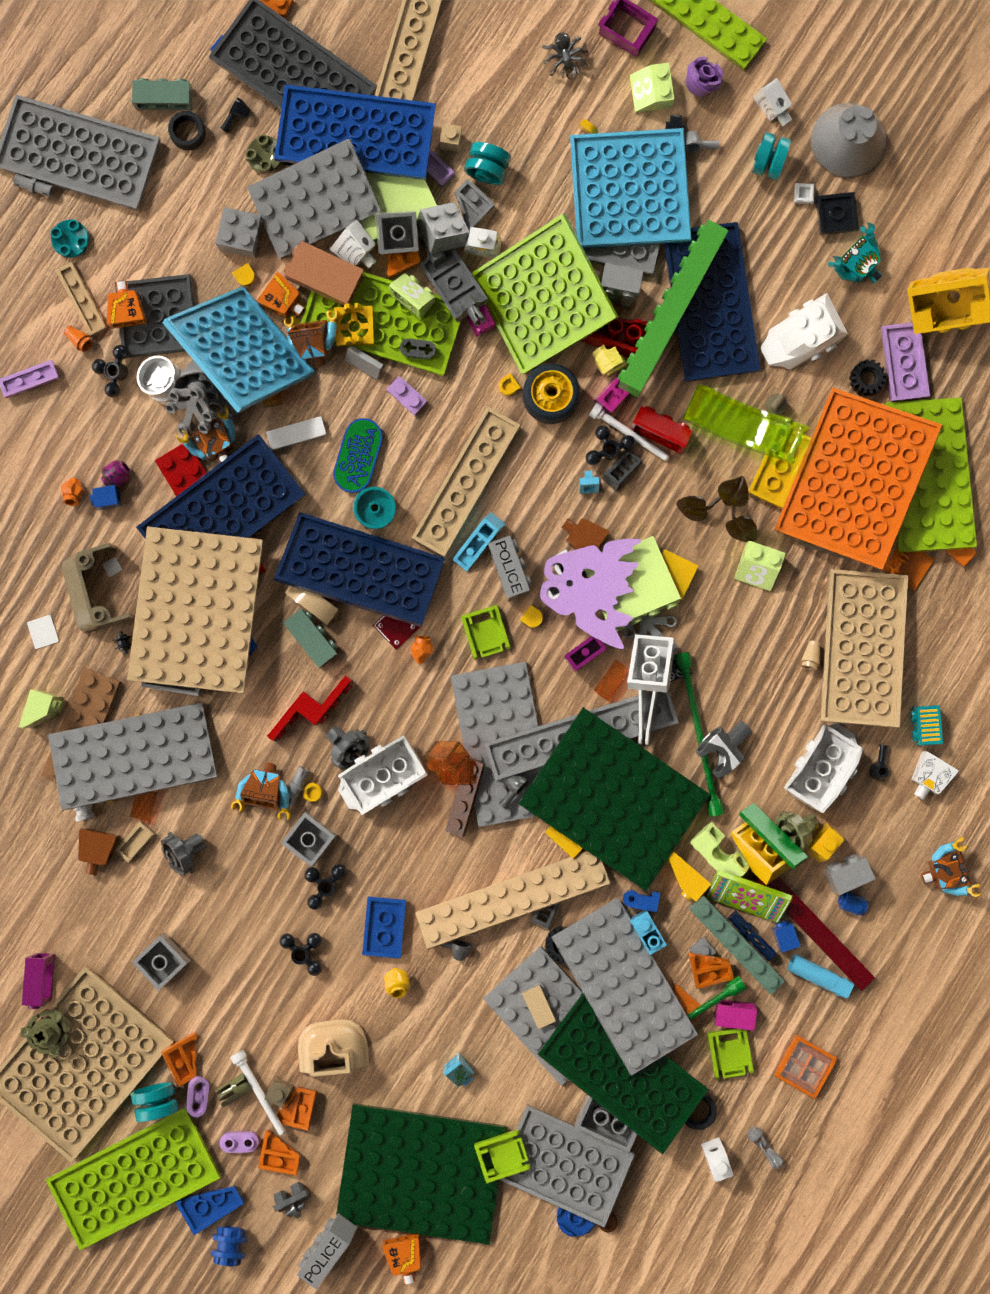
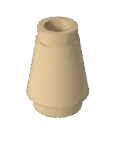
M809 641L801 659L802 668L817 670V667L820 666L819 642Z

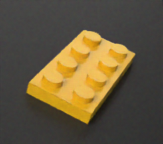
M779 423L748 489L749 494L782 509L811 437Z

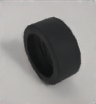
M191 111L176 113L168 124L170 138L180 149H196L203 143L206 137V129L201 118ZM193 121L197 125L198 133L193 139L183 141L177 137L176 129L181 122Z
M707 1093L702 1100L709 1106L708 1116L702 1121H693L688 1118L685 1124L689 1128L704 1130L715 1121L717 1108L712 1097Z

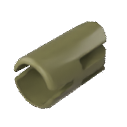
M244 1073L214 1091L215 1094H219L217 1096L219 1101L225 1100L221 1102L222 1108L252 1090L250 1084H247L248 1080Z

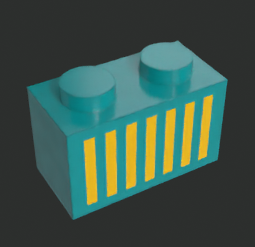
M940 705L912 707L910 720L914 723L912 740L915 742V745L943 744Z

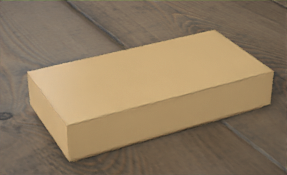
M140 821L115 851L130 863L156 833Z
M540 985L522 992L538 1029L556 1021Z

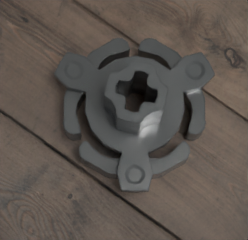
M334 726L326 734V739L334 745L330 753L332 756L331 761L334 763V766L341 770L356 764L354 760L359 758L356 753H359L361 756H367L370 746L369 738L364 729L361 731L357 729L355 732L351 730L345 733L337 726Z
M170 832L166 838L161 840L163 855L166 860H169L168 864L174 872L180 876L195 872L193 856L206 848L201 835L196 833L183 841Z

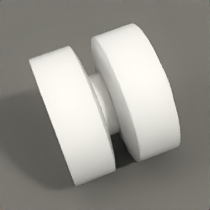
M153 356L145 360L139 367L137 382L142 391L158 403L166 405L171 400L168 394L172 390L173 381L182 370L163 356Z

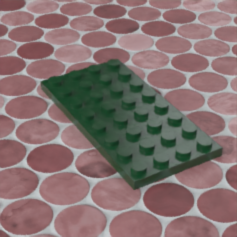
M583 992L537 1053L541 1059L661 1154H664L709 1090L666 1055L637 1073L630 1075Z

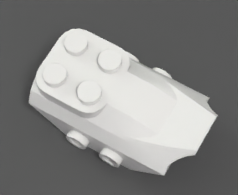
M827 293L815 301L812 299L804 303V308L790 312L788 314L790 317L769 330L767 338L760 346L769 366H781L791 370L809 360L813 362L821 358L823 352L826 351L828 353L836 349V344L843 341L848 335Z
M824 723L814 741L810 740L805 747V750H807L803 757L800 756L796 761L795 766L797 768L784 787L793 797L821 813H824L834 800L845 792L847 788L845 784L849 778L852 779L857 772L856 767L863 748L856 742L855 734L838 723L832 725Z
M404 735L384 747L381 745L371 750V755L368 757L362 755L354 760L355 765L338 775L341 780L338 791L349 809L358 810L363 815L379 804L384 807L392 802L391 797L396 794L398 797L408 792L407 787L427 776L420 758Z

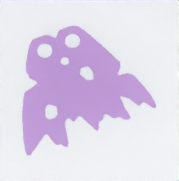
M621 539L609 541L604 545L603 552H600L596 546L592 545L549 558L544 569V575L548 580L542 584L540 592L542 601L560 615H569L574 612L576 625L583 631L610 646L624 649L615 628L627 626L628 622L633 620V617L614 610L613 605L618 603L616 600L617 596L634 591L628 586L625 578L630 576L633 570L638 567V562L619 561V559L623 555L633 552L632 547L641 543V540ZM555 563L563 565L564 571L561 575L552 573L551 568ZM583 569H591L595 571V574L590 578H584L582 571ZM568 580H571L573 582V585L571 587H568L566 585V582ZM550 587L559 589L560 594L556 599L548 597L547 591ZM599 609L607 612V619L604 621L600 620L595 616V613Z

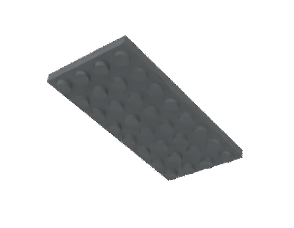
M249 0L209 55L210 60L280 110L282 108L285 84L372 95L377 89L375 83L260 0Z

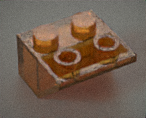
M435 741L422 757L427 763V767L436 774L438 781L444 785H468L470 783L469 753L459 741Z

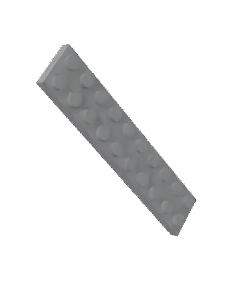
M653 691L644 693L643 734H646ZM669 691L657 693L650 732L678 723ZM639 695L589 710L629 739L639 736ZM577 714L484 743L495 781L543 766Z

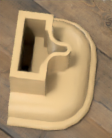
M345 1019L319 1021L308 1025L302 1031L298 1040L300 1072L310 1073L311 1077L350 1073L352 1069L369 1065L368 1045L364 1030L359 1024ZM331 1061H338L337 1064H331Z

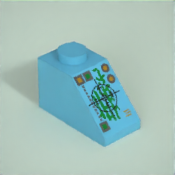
M460 1053L444 1065L443 1073L457 1087H460L462 1084L466 1086L473 1080L474 1071Z

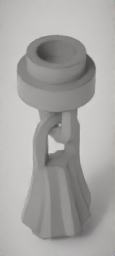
M756 1126L750 1128L747 1131L748 1139L751 1142H755L768 1158L772 1169H780L783 1159L767 1144L762 1136L763 1131Z

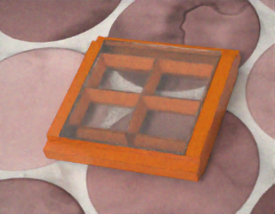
M795 1035L774 1076L815 1099L835 1065L837 1057L804 1038Z

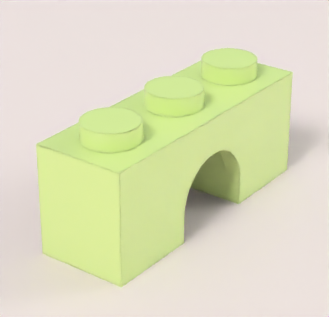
M713 822L709 823L694 836L690 843L716 871L721 870L738 877L743 876L750 867L739 850L733 854L724 853L720 849L719 843L725 835Z

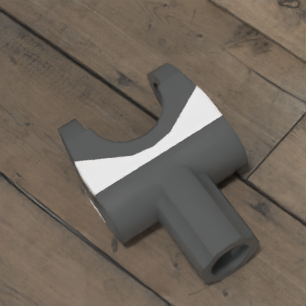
M739 721L728 733L722 727H717L703 739L697 747L696 753L699 757H703L709 752L716 751L718 762L713 770V774L716 778L725 776L744 759V755L738 747L752 734V730L742 721Z

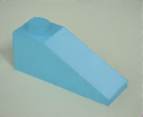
M492 512L489 513L452 560L467 572L487 549L488 543L496 538L506 524Z

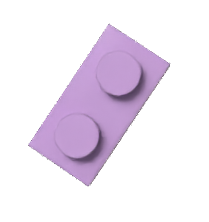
M400 376L386 389L414 416L427 404V400Z

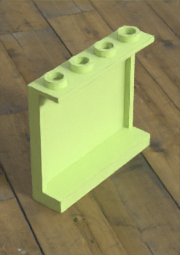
M366 173L382 212L414 210L417 222L420 209L437 206L425 180ZM375 215L360 222L376 245L378 244Z
M654 536L632 547L633 552L625 554L619 559V561L638 562V567L633 570L630 576L625 578L628 586L634 591L617 596L616 600L618 603L613 605L614 610L633 617V620L628 622H631L632 625L641 622L644 616L649 615L653 617L661 613V609L667 607L669 610L678 606V602L681 600ZM583 569L587 578L595 574V571L591 569ZM601 610L602 613H603V615H604V618H605V620H606V619H607V612L604 611V610ZM625 626L616 627L615 629L619 631L624 629Z

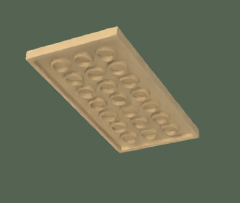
M830 570L820 722L890 728L900 727L908 575Z

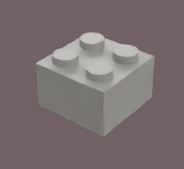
M455 202L420 209L417 227L430 254L465 247L470 232Z
M224 207L215 243L220 251L256 258L263 229L262 216Z
M414 210L375 213L378 252L380 254L419 251L416 212Z
M304 812L281 844L312 867L337 834L309 812Z
M855 854L846 856L844 858L845 861L841 863L837 861L827 865V869L823 870L832 892L839 895L875 880L866 857Z
M163 933L132 963L159 991L191 960L166 933Z

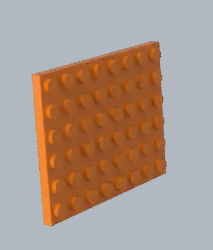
M832 387L774 530L884 571L943 425Z

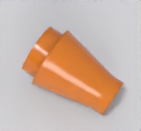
M71 325L65 329L64 335L69 338L78 351L85 352L92 346L93 340L90 335Z

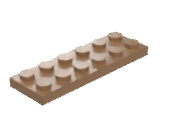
M84 668L59 732L105 723L121 682ZM50 752L41 775L56 781L52 754Z

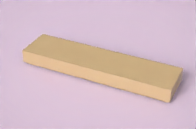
M70 262L55 270L90 337L92 338L108 330L74 263Z

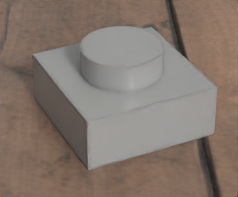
M704 937L700 938L689 948L691 953L712 956L716 953Z

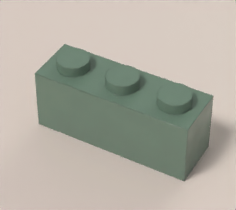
M146 78L132 80V104L136 110H192L193 88L189 81L185 79L168 81L163 78L157 79V81H150Z
M299 609L284 621L283 624L321 669L338 655L336 652L338 647L332 640L328 642L324 637L326 632L320 625L316 627L312 622L314 617L308 610L304 612L302 609Z

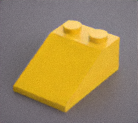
M746 822L731 832L732 838L751 870L766 885L791 868Z

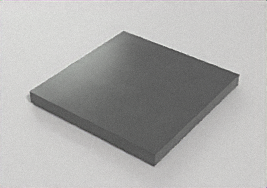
M191 275L125 281L128 282L129 291L135 290L139 295L147 320V324L119 328L121 345H124L128 350L126 358L185 352L186 350L162 322L167 317L194 307Z

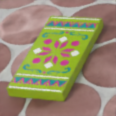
M718 870L706 891L705 898L778 923L790 904L792 895Z

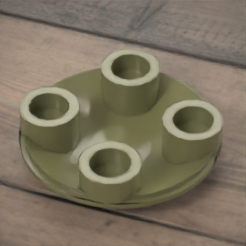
M261 134L250 143L245 155L251 168L257 172L268 173L280 166L282 162L275 161L274 159L277 139Z

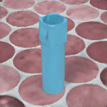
M797 954L792 957L788 965L789 972L828 991H832L837 996L848 999L854 987V983L848 981L845 977H840L838 974Z

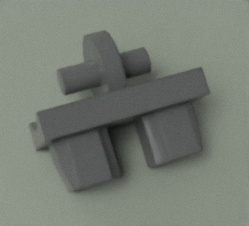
M301 1182L290 1186L293 1196L287 1198L285 1190L274 1194L276 1205L273 1208L275 1212L279 1211L281 1213L291 1208L286 1211L287 1217L293 1214L297 1219L301 1217L300 1211L306 1207L304 1203L297 1204L311 1197L310 1191H306Z

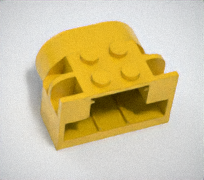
M963 268L936 273L929 278L912 281L907 289L914 334L932 331L944 333L951 331V328L959 327L960 330L970 328L971 325L990 322L989 268ZM956 291L960 296L953 298L950 292Z

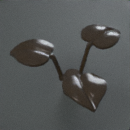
M744 476L722 482L718 487L719 497L708 506H706V501L699 496L683 497L676 503L678 509L688 519L702 521L707 518V510H710L716 503L722 500L725 505L733 506L732 520L727 521L725 525L729 535L743 542L755 541L757 539V526L755 522L745 516L737 518L735 516L736 507L745 506L749 500V490Z

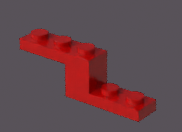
M345 675L322 705L303 691L267 737L272 741H276V739L281 740L286 733L284 729L288 724L293 725L299 716L296 715L298 712L317 726L319 723L322 725L328 718L327 712L331 708L334 710L340 703L339 697L343 693L346 695L350 691L353 680Z

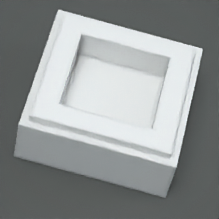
M795 183L794 204L813 205L814 184Z

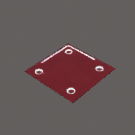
M384 615L373 624L375 629L395 650L420 628Z

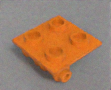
M897 546L886 563L884 572L887 574L908 575V588L915 591L935 559L924 552L899 553Z

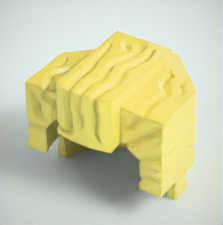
M602 345L592 354L603 376L606 375L607 378L627 367L625 359L622 355H619L616 347L608 350Z

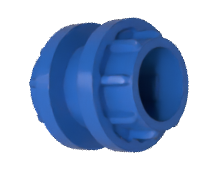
M220 1226L217 1229V1234H213V1240L218 1241L217 1249H211V1256H214L213 1262L222 1266H238L241 1264V1259H244L246 1254L240 1251L241 1243H247L248 1239L243 1228Z

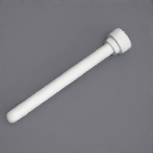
M599 403L595 404L589 416L594 419L601 418L623 434L631 435L634 437L635 442L664 461L669 459V454L605 413L603 406Z
M243 1049L231 1056L230 1059L237 1067L240 1066L280 1136H283L286 1131L270 1102L264 1099L265 1094L246 1063L247 1055Z

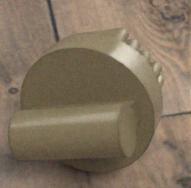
M778 393L770 395L765 404L768 413L774 416L783 414L788 406L786 397Z

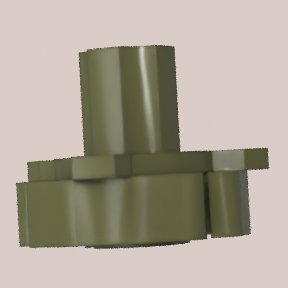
M783 810L776 819V825L803 852L810 849L809 844L813 842L811 832L819 828V822L815 815L811 813L801 818L799 814L793 816L791 811L786 812Z
M46 1009L40 1014L34 1015L27 1027L21 1028L20 1036L27 1038L32 1049L39 1046L38 1053L50 1054L54 1058L61 1054L60 1048L66 1045L70 1039V1034L67 1033L63 1036L62 1041L57 1043L61 1036L59 1023L63 1026L64 1033L71 1029V1025L68 1019L63 1017L61 1011ZM47 1015L51 1017V1019L44 1018L36 1022V1020L41 1016Z

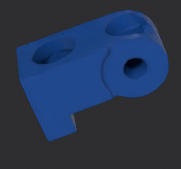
M629 889L623 894V901L628 907L657 912L660 899V892L652 890L650 896L639 894L636 890Z

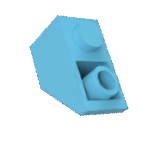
M643 910L630 918V922L650 955L667 946L647 910Z

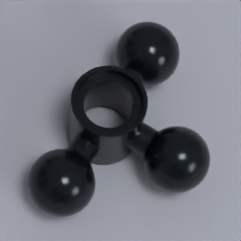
M116 345L113 348L112 353L115 357V362H108L106 364L104 360L96 359L92 363V370L96 374L104 373L107 378L111 379L104 388L105 394L109 397H116L119 394L120 388L117 381L124 380L128 376V368L125 364H122V360L128 355V350L124 345Z
M605 425L597 427L595 435L604 443L602 450L599 452L596 450L589 451L585 459L589 465H597L602 457L606 460H613L618 456L621 449H633L636 444L635 439L631 435H625L620 443L609 440L610 429ZM613 446L616 452L610 455L606 452L605 448Z
M335 865L331 871L332 876L324 879L320 877L318 869L310 867L305 871L304 877L306 881L318 884V894L311 895L307 900V905L310 909L318 910L321 908L322 898L328 897L335 892L337 879H343L347 874V869L344 865ZM324 882H329L332 885L330 892H325L322 889Z
M289 933L283 934L280 937V946L284 949L292 950L291 959L295 964L302 965L305 963L308 973L312 976H318L322 972V964L317 960L312 961L310 959V950L318 948L322 944V937L318 933H311L307 937V944L299 946L294 944L295 939ZM303 950L306 958L298 959L296 951Z

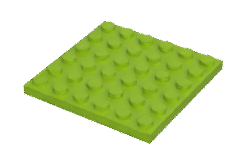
M561 214L471 273L488 298L489 302L486 306L522 375L619 318L565 214Z

